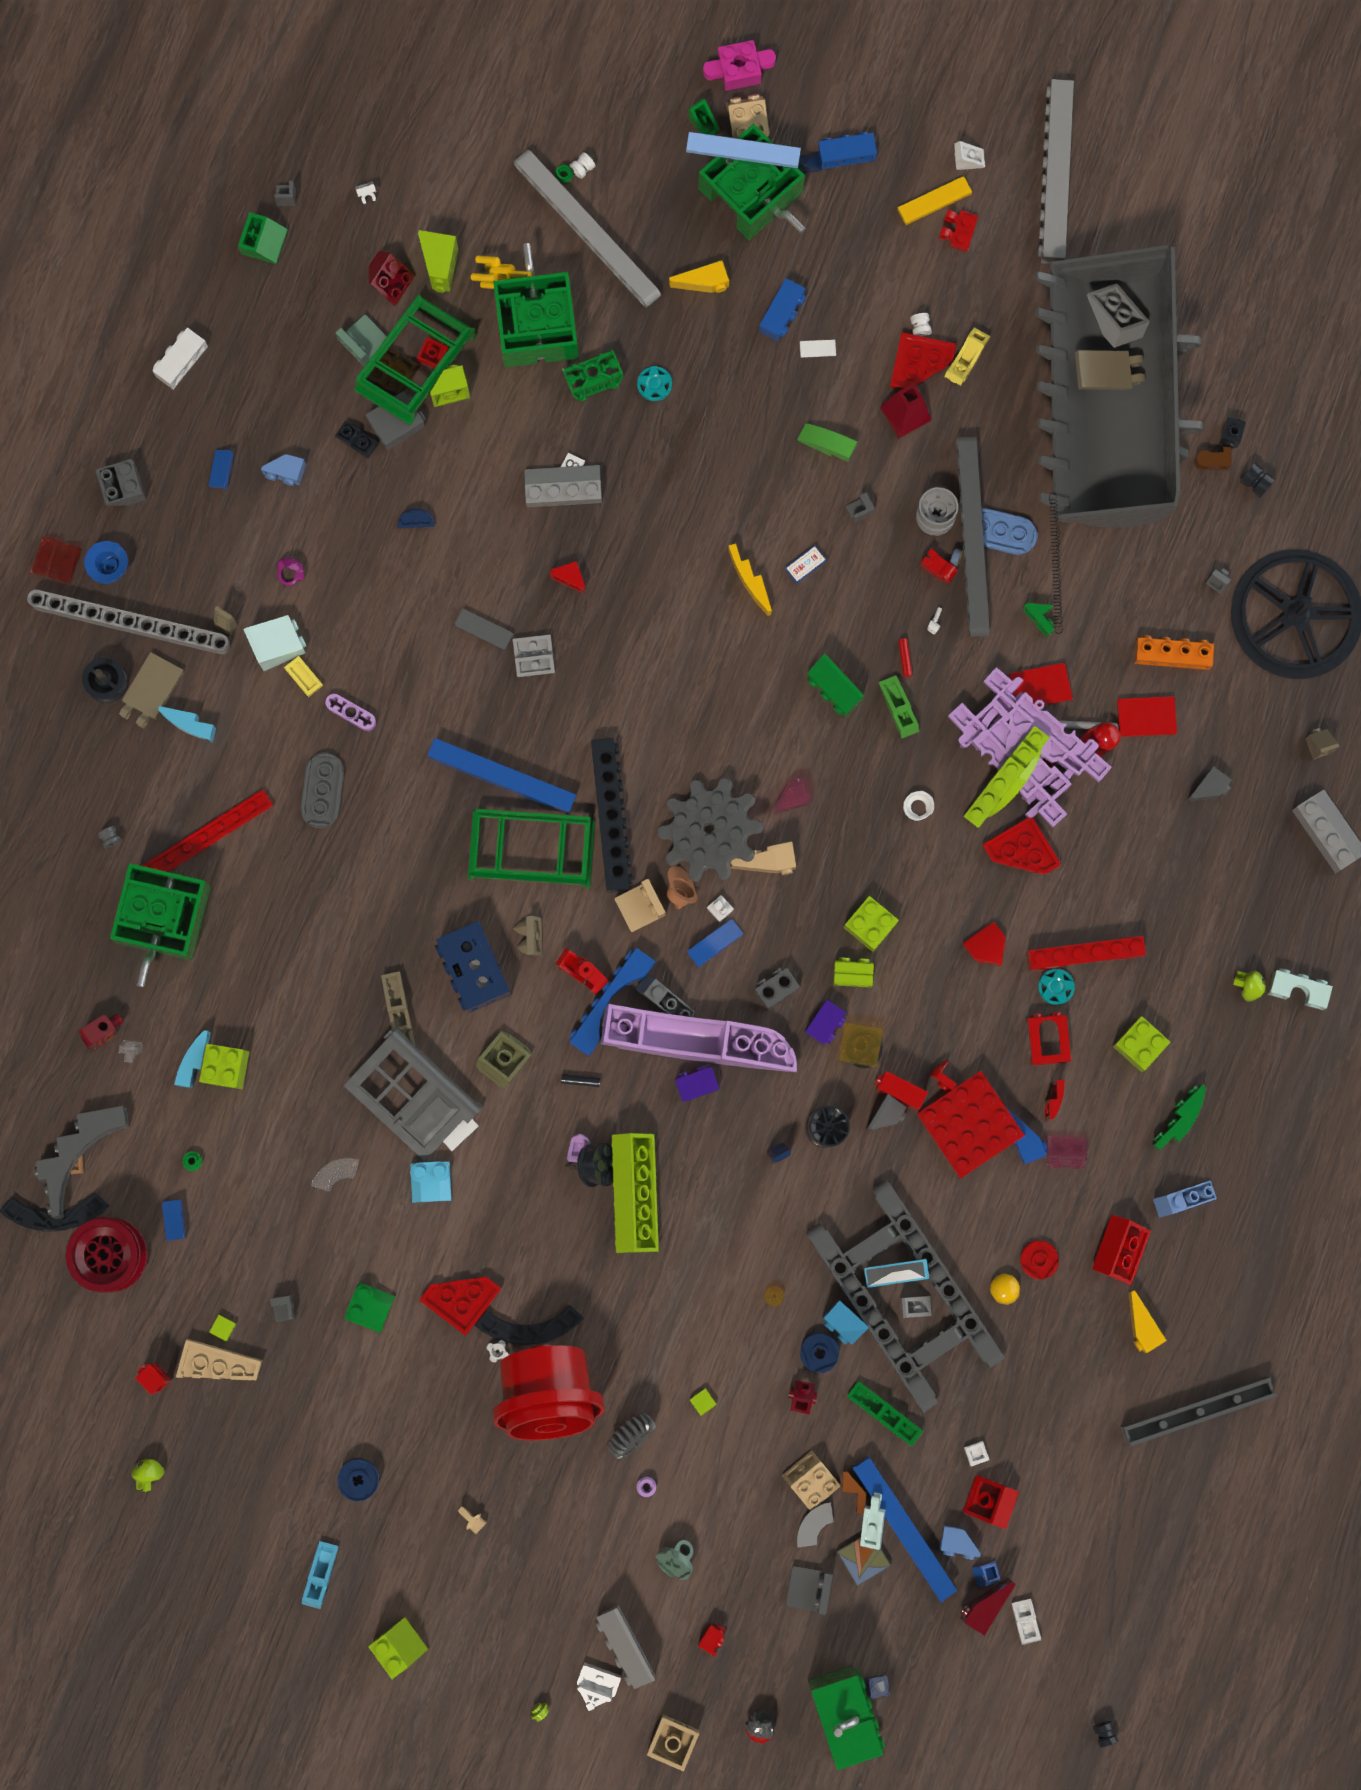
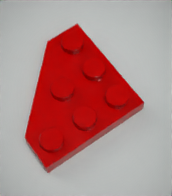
M901 332L890 388L902 390L913 383L918 386L945 369L953 362L956 344Z
M1033 817L1025 819L982 845L992 862L1046 875L1062 865Z
M487 1277L431 1284L419 1301L467 1336L502 1289Z

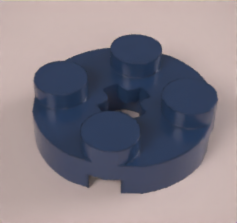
M821 1333L813 1334L802 1343L800 1358L804 1366L810 1371L825 1373L836 1365L839 1358V1348L836 1341L830 1336ZM818 1347L821 1350H825L822 1359L814 1356Z

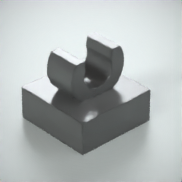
M1223 568L1219 572L1215 569L1205 584L1221 594L1231 581L1227 577L1229 571Z

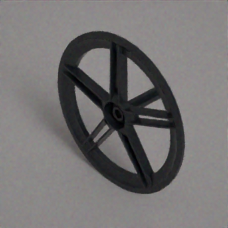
M1306 550L1280 551L1256 562L1239 581L1231 605L1232 627L1244 653L1263 670L1289 679L1314 678L1338 667L1355 648L1361 634V597L1350 576L1331 559ZM1285 563L1307 564L1295 600H1290L1260 580L1259 577L1269 569ZM1314 565L1307 595H1301L1310 567ZM1318 567L1329 573L1340 584L1346 594L1349 608L1312 607L1313 603L1311 601L1313 599L1310 595ZM1254 583H1258L1263 588H1265L1266 590H1268L1269 592L1283 600V603H1279L1277 600L1268 595ZM1251 588L1284 612L1281 618L1254 638L1249 631L1246 621V602ZM1317 611L1350 612V615L1317 616ZM1350 619L1349 628L1342 644L1334 653L1321 660L1309 625L1310 620ZM1279 623L1284 625V627L1259 644L1255 642ZM1293 626L1298 632L1309 664L1295 665L1279 661L1268 655L1260 647ZM1303 631H1307L1315 655V663L1309 651L1308 645L1303 635Z

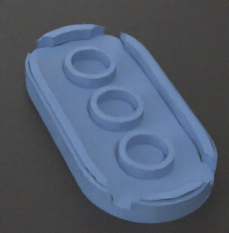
M981 508L985 548L1022 555L1029 552L1035 546L1038 534L1035 526L1029 519Z

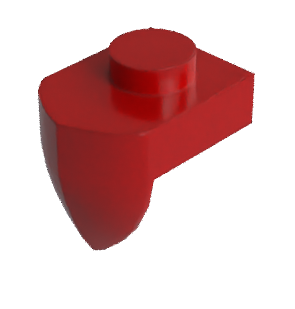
M945 1060L937 1065L930 1073V1076L938 1082L937 1086L944 1091H952L956 1086L954 1081L942 1073L949 1060Z

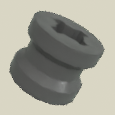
M114 826L108 827L97 834L99 839L103 841L104 849L111 848L121 842V838L117 836Z

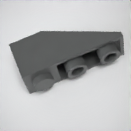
M648 974L635 989L666 1014L693 1017L696 1013L657 979Z

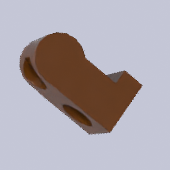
M1223 447L1221 452L1214 453L1208 450L1200 451L1194 460L1196 468L1199 470H1229L1232 466L1231 447Z

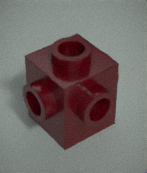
M795 1381L794 1388L790 1387L788 1399L792 1400L790 1411L810 1414L811 1406L816 1404L817 1393L814 1392L815 1384Z

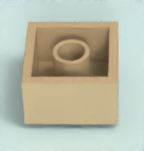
M662 1714L647 1750V1756L684 1772L699 1736V1730Z

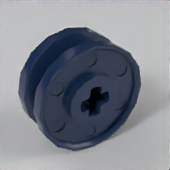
M363 1458L352 1459L339 1471L337 1477L338 1488L347 1499L364 1501L377 1490L380 1482L379 1472L376 1466L369 1460ZM361 1475L363 1477L361 1480H364V1482L356 1484L354 1476Z

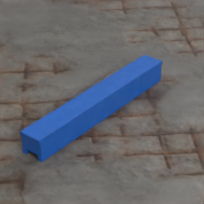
M434 738L427 755L430 760L569 815L576 798V794Z
M869 1457L857 1465H853V1470L870 1496H874V1492L882 1494L880 1509H885V1519L941 1603L944 1602L943 1600L954 1594L957 1589Z

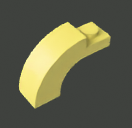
M973 328L944 377L961 386L975 366L990 336Z

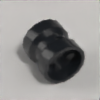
M1105 1721L1093 1726L1095 1734L1098 1735L1100 1747L1110 1746L1119 1741L1117 1735L1112 1730L1114 1727L1112 1721Z

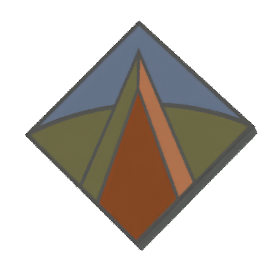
M861 1537L837 1551L857 1586L891 1566L881 1548L878 1550L860 1546Z

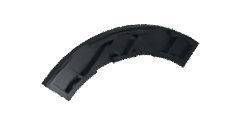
M95 1192L83 1203L74 1208L64 1210V1218L54 1219L48 1212L32 1209L12 1197L0 1210V1213L23 1227L38 1231L57 1232L79 1227L86 1221L101 1215L110 1205Z
M569 1305L563 1312L548 1321L532 1325H520L506 1322L487 1310L474 1326L495 1339L512 1344L531 1345L551 1341L566 1334L585 1317Z

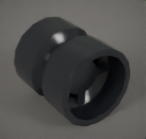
M1255 462L1240 482L1246 487L1252 486V492L1261 498L1276 478L1269 472L1263 474L1262 467Z

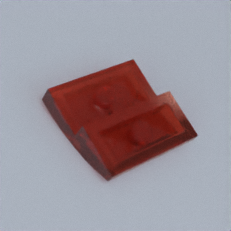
M42 537L31 572L70 584L82 549L79 546L62 543L56 539Z

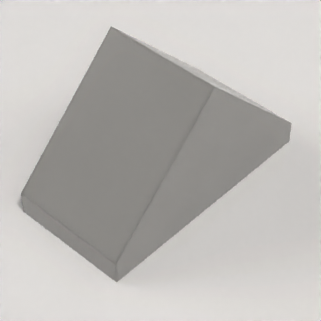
M930 1296L900 1298L901 1318L932 1316Z

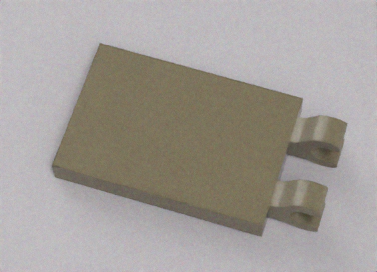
M1078 350L1075 352L1078 389L1129 390L1132 388V384L1140 385L1141 382H1145V374L1131 375L1130 366L1137 367L1139 363H1143V355L1129 357V351Z
M150 652L122 699V702L126 705L119 713L121 717L128 720L133 710L136 709L142 713L137 719L136 724L145 729L150 718L156 720L159 716V706H165L184 670Z

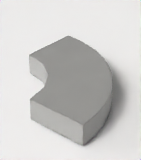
M831 1502L820 1504L805 1516L799 1526L797 1548L817 1545V1537L820 1530L825 1525L834 1522Z

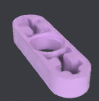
M331 694L326 698V706L331 712L364 731H371L375 728L376 719L371 713L338 694ZM336 699H338L337 702L341 706H343L344 703H346V705L342 708L341 713L339 712L341 710L340 707L336 705L334 707H331V700L335 701ZM352 707L356 709V715L350 718L346 716V710ZM360 712L363 713L361 714L362 718H370V721L372 723L371 725L367 724L366 726H364V722L358 719L360 716Z

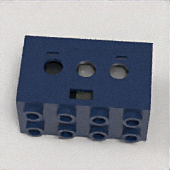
M479 921L436 939L438 943L435 945L436 951L440 958L444 957L445 962L442 963L448 976L452 975L453 980L450 983L455 993L459 992L461 996L458 998V1001L463 1011L467 1010L470 1014L511 996ZM458 963L460 967L454 969L453 966Z

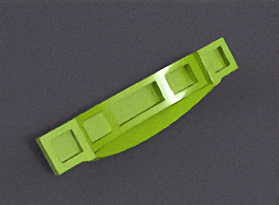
M1034 726L964 817L979 828L986 818L991 817L1004 808L1018 794L1031 776L1039 761L1042 747L1050 737Z

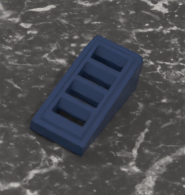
M780 1143L768 1149L767 1154L772 1164H775L789 1157L791 1151L784 1143Z

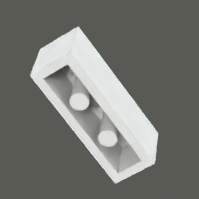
M189 328L180 332L177 336V341L173 346L171 345L167 348L162 360H158L153 367L154 375L174 390L207 349L206 341Z

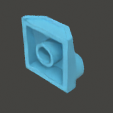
M449 1161L410 1164L412 1203L452 1201Z

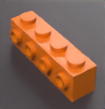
M1144 635L1135 642L1134 664L1210 670L1213 666L1214 644L1209 643L1207 640L1190 642L1189 639H1179L1174 641L1169 637L1152 639V636Z

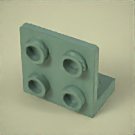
M363 315L346 332L342 328L336 332L338 341L362 366L371 359L387 337L366 315Z

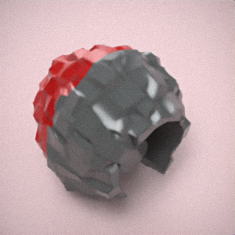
M763 1710L761 1712H753L745 1722V1732L750 1740L764 1744L774 1738V1727L776 1726L774 1716Z

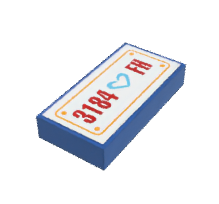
M813 546L788 565L785 570L797 584L824 564L826 559L816 546Z

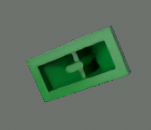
M704 98L688 108V119L698 133L713 135L720 130Z

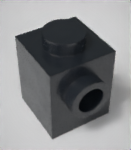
M1228 417L1224 422L1219 443L1223 444L1224 447H1231V449L1237 448L1241 443L1246 422Z

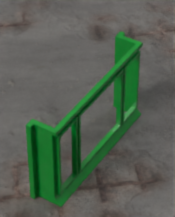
M418 295L356 377L354 391L411 426L415 420V412L431 392L442 372L450 366L467 341H473L476 338L475 328L468 327L423 299L421 295ZM418 309H421L460 333V335L454 342L413 315ZM408 322L450 347L422 387L380 362V359ZM374 367L379 368L417 392L408 405L366 380Z
M476 809V812L473 811L468 880L483 878L582 885V888H590L595 820L585 816ZM480 817L499 819L495 869L476 868ZM505 819L560 823L556 873L501 870ZM566 823L585 825L581 875L562 874Z

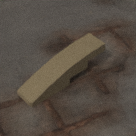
M399 971L381 975L392 1030L395 1031L399 1027L401 1029L400 1032L416 1046L401 973Z

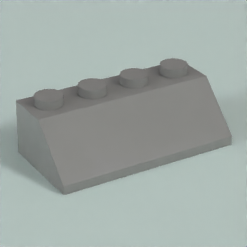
M600 465L525 469L526 506L543 507L602 503Z
M1325 790L1312 796L1292 810L1335 874L1361 857V842Z
M616 1604L598 1614L596 1617L597 1621H595L600 1633L604 1631L607 1637L605 1643L609 1650H614L616 1654L614 1660L619 1668L623 1667L626 1673L623 1676L628 1686L632 1685L636 1689L655 1681V1673L619 1605Z

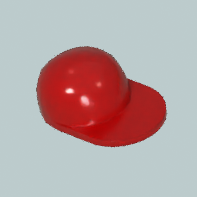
M1102 722L1085 732L1080 740L1084 744L1090 739L1098 743L1099 746L1094 753L1101 757L1119 744L1120 732L1114 724Z

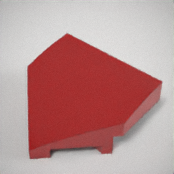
M994 922L963 943V947L974 960L978 961V964L990 963L996 964V966H1003L1006 937Z

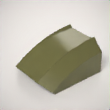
M501 1031L478 1058L475 1065L481 1073L494 1081L499 1087L507 1088L531 1057L532 1053L527 1046L514 1036Z

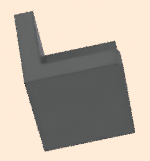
M289 180V185H276L274 199L277 206H296V187L293 180Z
M867 492L860 495L859 500L846 506V510L853 523L874 514L875 511Z
M292 1296L270 1299L276 1322L295 1319Z

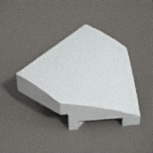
M587 1663L583 1664L577 1684L578 1691L581 1692L589 1711L602 1703L610 1702L615 1697L621 1675Z

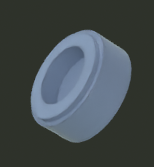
M958 548L954 550L950 561L956 568H958L963 554V550Z

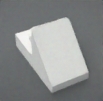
M961 141L954 143L957 170L985 167L983 149Z

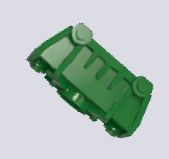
M613 349L605 354L601 353L597 357L562 369L572 396L579 400V402H584L589 396L609 388L617 389L624 377ZM593 368L598 370L595 376H589L587 373L588 370ZM607 368H618L619 372L611 375L604 373ZM576 380H585L583 386L572 389Z

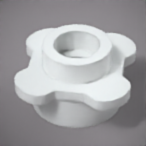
M500 1340L496 1344H488L487 1350L491 1355L490 1361L496 1362L498 1359H503L509 1355L506 1352V1343Z

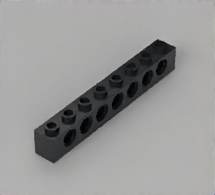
M614 738L591 740L606 892L630 891L629 886L633 885L632 874H628L627 867H631L630 855H626L625 848H629L628 836L624 837L623 829H627L626 818H622L621 811L625 810L624 799H620L619 792L623 791L622 780H618L617 773H621L620 761L616 762L615 754H619L618 743H614ZM609 755L612 759L609 763H603L601 757ZM605 774H612L614 777L612 781L605 782L603 780ZM606 793H614L615 799L612 801L606 800ZM615 811L618 815L615 819L611 820L607 818V813ZM611 830H617L620 833L617 838H611L608 834ZM618 848L622 853L619 857H613L610 854L611 851ZM620 867L623 869V874L615 876L612 873L613 869Z

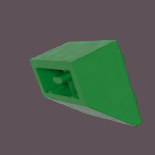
M249 212L238 244L239 251L242 255L277 265L288 230L268 217Z

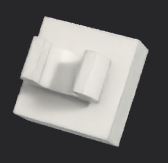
M373 181L355 187L358 197L361 196L364 204H366L365 197L367 195H371L373 201L376 200L373 193L376 191Z
M722 895L707 907L719 923L734 910Z

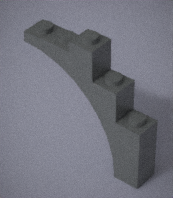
M124 1106L77 1114L75 1127L79 1134L56 1138L57 1143H55L54 1147L56 1155H59V1157L36 1161L37 1167H34V1174L39 1181L47 1182L44 1185L45 1194L49 1196L50 1202L47 1204V1210L52 1218H64L63 1200L65 1187L78 1159L101 1138L115 1131L129 1128L127 1108Z

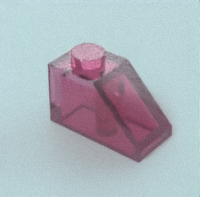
M793 779L790 781V784H787L774 808L775 814L812 804L806 779Z

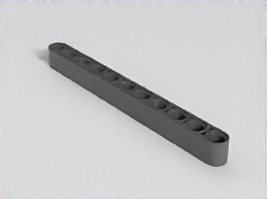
M976 436L957 437L956 448L969 637L989 636V615Z

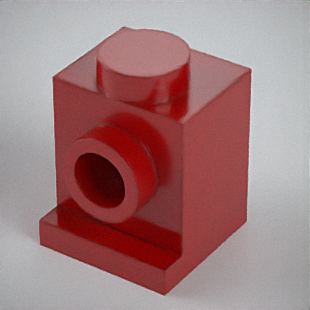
M710 1623L700 1639L698 1647L715 1657L717 1655L715 1648L722 1646L725 1640L723 1635L726 1629L717 1623L715 1625Z

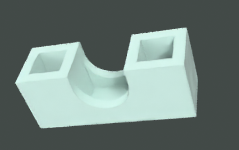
M1281 968L1279 971L1276 970L1272 973L1267 992L1268 995L1286 1000L1290 998L1292 989L1298 987L1305 992L1306 999L1304 1005L1320 1010L1327 1009L1333 987L1327 985V981L1316 979V981L1309 980L1307 975L1298 974V976L1290 974L1291 971Z

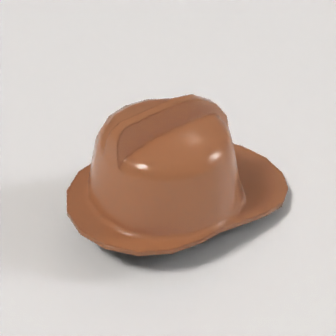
M678 866L669 868L667 874L670 885L667 890V897L674 903L676 909H681L689 903L697 902L698 896L693 881L688 877V872Z

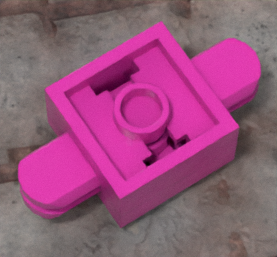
M754 40L718 47V60L705 62L703 75L707 80L722 78L725 91L761 84V70L773 68L776 55L771 49L756 52Z

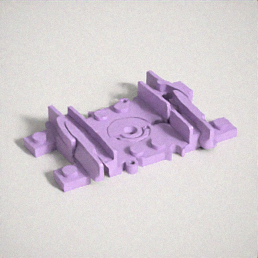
M996 667L983 682L997 694L992 702L977 716H974L961 703L948 715V718L964 733L958 740L960 747L967 748L972 744L977 751H981V757L984 754H990L992 760L988 762V765H994L998 771L1034 726L1050 737L1042 747L1039 761L1031 776L1020 790L1022 799L1028 804L1035 799L1038 802L1025 816L1032 818L1039 813L1053 828L1067 815L1055 800L1070 788L1071 783L1069 780L1073 774L1079 776L1083 771H1086L1099 783L1112 767L1094 753L1099 745L1093 739L1088 740L1084 744L1076 737L1075 731L1071 734L1064 732V728L1067 726L1066 723L1061 724L1048 711H1041L1044 708L1042 700H1037L1033 704V698L1026 692H1020L1014 697L1012 694L1023 683V679L1017 677L1012 681ZM1045 758L1050 763L1057 762V765H1061L1067 771L1062 774L1055 766L1051 769L1042 759ZM1051 784L1050 787L1055 793L1049 795L1043 787Z

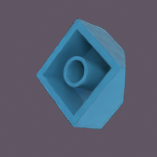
M838 1300L822 1317L825 1320L823 1325L832 1332L834 1330L839 1333L837 1337L845 1345L848 1342L852 1345L869 1328Z

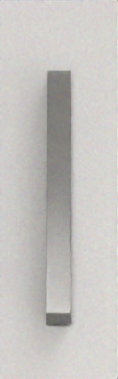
M527 149L513 161L520 173L644 307L647 308L661 296L657 287L530 150Z
M33 590L27 596L28 603L37 611L217 654H226L231 649L228 638L220 633L41 590ZM36 597H42L40 603L34 604ZM55 601H60L59 607L52 608V604ZM78 605V610L71 613V607ZM91 610H97L94 617H89ZM110 614H115L113 621H107V617ZM127 619H134L132 625H125ZM146 623H152V627L149 630H143ZM166 627H169L170 632L166 635H163L162 630ZM182 632H189L186 639H180ZM201 636L207 637L205 643H198ZM224 640V647L218 648L217 643Z

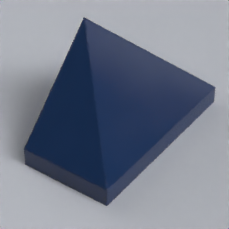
M819 152L800 155L798 169L803 174L822 171Z

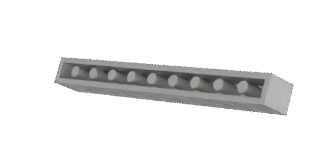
M1052 79L1050 86L1046 87V97H1049V103L1045 105V115H1048V121L1044 123V132L1047 133V139H1044L1043 150H1046V156H1043L1042 168H1045V174H1042L1041 185L1044 186V192H1041L1040 203H1044L1043 210H1040V221H1043V225L1039 228V239H1042V245L1038 247V256L1041 257V263L1046 264L1065 260L1074 88V81Z

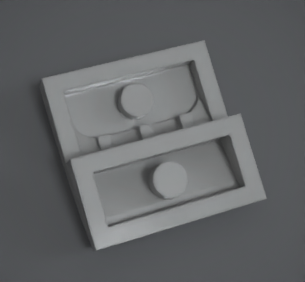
M550 634L513 638L517 677L555 673Z

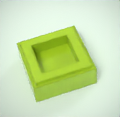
M218 1315L209 1332L224 1341H228L236 1323Z
M706 1388L689 1399L700 1416L717 1405Z

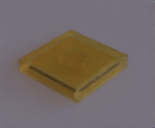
M845 1022L838 1061L877 1068L883 1029Z

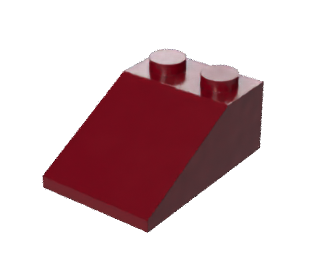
M1007 1578L973 1599L969 1605L965 1604L960 1612L962 1615L960 1619L985 1636L1016 1584Z

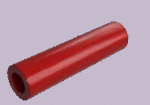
M900 639L898 644L903 677H912L908 639Z

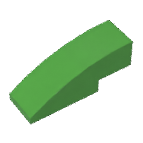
M805 423L797 441L829 456L834 455L846 462H849L857 446V441L807 423Z
M897 676L880 681L879 686L901 738L918 733L919 724Z

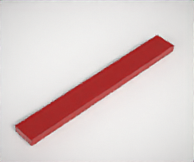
M262 789L142 866L170 872L274 805Z

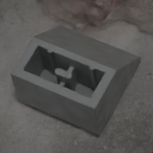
M132 459L96 469L106 506L131 505L146 500L137 467Z

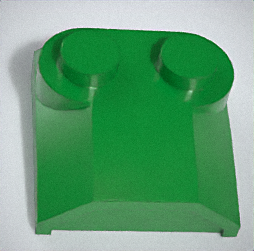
M359 1282L344 1319L382 1333L384 1323L396 1296Z

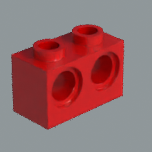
M157 1363L144 1364L138 1369V1375L135 1377L150 1395L158 1394L172 1381Z

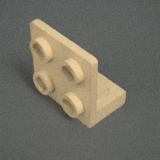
M649 879L642 881V885L615 898L631 932L666 916Z
M812 1450L782 1475L810 1511L840 1487V1484Z

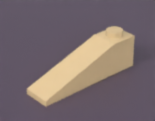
M792 842L769 846L765 852L754 850L755 856L750 862L736 858L730 863L731 869L781 873L782 875L793 873L792 870L796 869Z

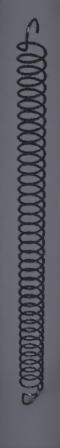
M1052 492V493L1056 494L1055 492ZM1050 493V495H1051L1052 493ZM1056 494V498H1057V494ZM1049 495V501H1050V500H1053V499H1050V495ZM1054 500V501H1057V500ZM1057 501V502H1058V501ZM1055 502V503H1049V504H1056L1057 502ZM1056 504V506H1058V505ZM1053 506V507H1049V508H1057V507H1056V506ZM1057 508V509H1058V508ZM1055 509V510H1050V511H1056L1057 509ZM1056 511L1058 513V511ZM1057 513L1050 514V515H1057ZM1058 515L1056 517H1058ZM1050 517V518H1056V517ZM1056 518L1058 520V518ZM1055 520V521H1050V522H1057V520ZM1057 522V524H1058V522ZM1051 524L1050 526H1052V525L1058 526V525H1057V524ZM1058 526V527H1059V526ZM1056 527V528H1050V529H1057L1058 527ZM1057 529V531H1058L1059 529ZM1051 531V533H1053V532L1058 533V532H1057V531ZM1058 533V534H1059V533ZM1056 534V535H1051V536H1057L1058 534ZM1057 536L1059 538V536ZM1053 538L1051 540H1058V538ZM1059 540L1057 542H1059ZM1051 542V543H1057V542ZM1058 543V545H1059V543ZM1055 545V546H1051V547H1059V546H1058V545ZM1059 547V548H1060V547ZM1057 548V549H1059V548ZM1051 549V550H1057V549ZM1058 550V551H1059V550ZM1059 551V552H1060V551ZM1056 552V553H1051V554H1059V553ZM1059 554V555H1060V554ZM1058 555V556H1059V555ZM1052 556V557H1058V556ZM1058 557L1060 559V557ZM1059 559L1052 560V561H1059ZM1060 561L1058 563H1060ZM1052 563V564H1058V563ZM1058 564L1060 566V564ZM1057 566V567H1052V568H1059V566ZM1059 568V570H1060V568ZM1052 570V571H1058V570ZM1058 571V572H1060V571ZM1060 573L1052 574V575H1059ZM1060 575V576H1061V575ZM1059 576V577H1060V576ZM1053 577V579H1054V578L1060 579V578H1059V577ZM1060 579V580H1061V579ZM1060 580L1052 582H1060ZM1061 582L1059 584H1061ZM1053 584V586L1059 585V584ZM1059 585L1061 587V585ZM1058 587V588H1053V589H1060V587ZM1060 589V591H1061V589ZM1053 591V592L1055 593V592H1059V591ZM1059 592L1061 594V592ZM1058 594V595H1053V596H1060V594ZM1060 596V598H1061V596ZM1054 598V600H1055V599L1061 600V599H1060V598ZM1061 600V601H1062V600ZM1061 601L1053 603H1061ZM1061 603V604H1062V603ZM1060 604V605H1061V604ZM1054 605V607H1055V606H1060V605ZM1060 606L1062 608V606ZM1059 608V609H1054V610H1061V608ZM1062 610L1060 612H1062ZM1054 612V613H1060V612ZM1060 613L1062 615V613ZM1059 615V616H1054V617H1061V615ZM1061 617V619H1062V617ZM1054 619V620H1060V619ZM1061 620V621H1062V620ZM1062 622L1054 623V624H1062ZM1062 624V625H1063V624ZM1061 625V626H1062V625ZM1055 626V627H1061V626ZM1054 627V629H1055V627ZM1062 628V631H1063V628ZM1055 631V632H1056V631ZM1062 631L1060 633H1062ZM1056 632V633H1057V632ZM1057 633V634H1060V633Z

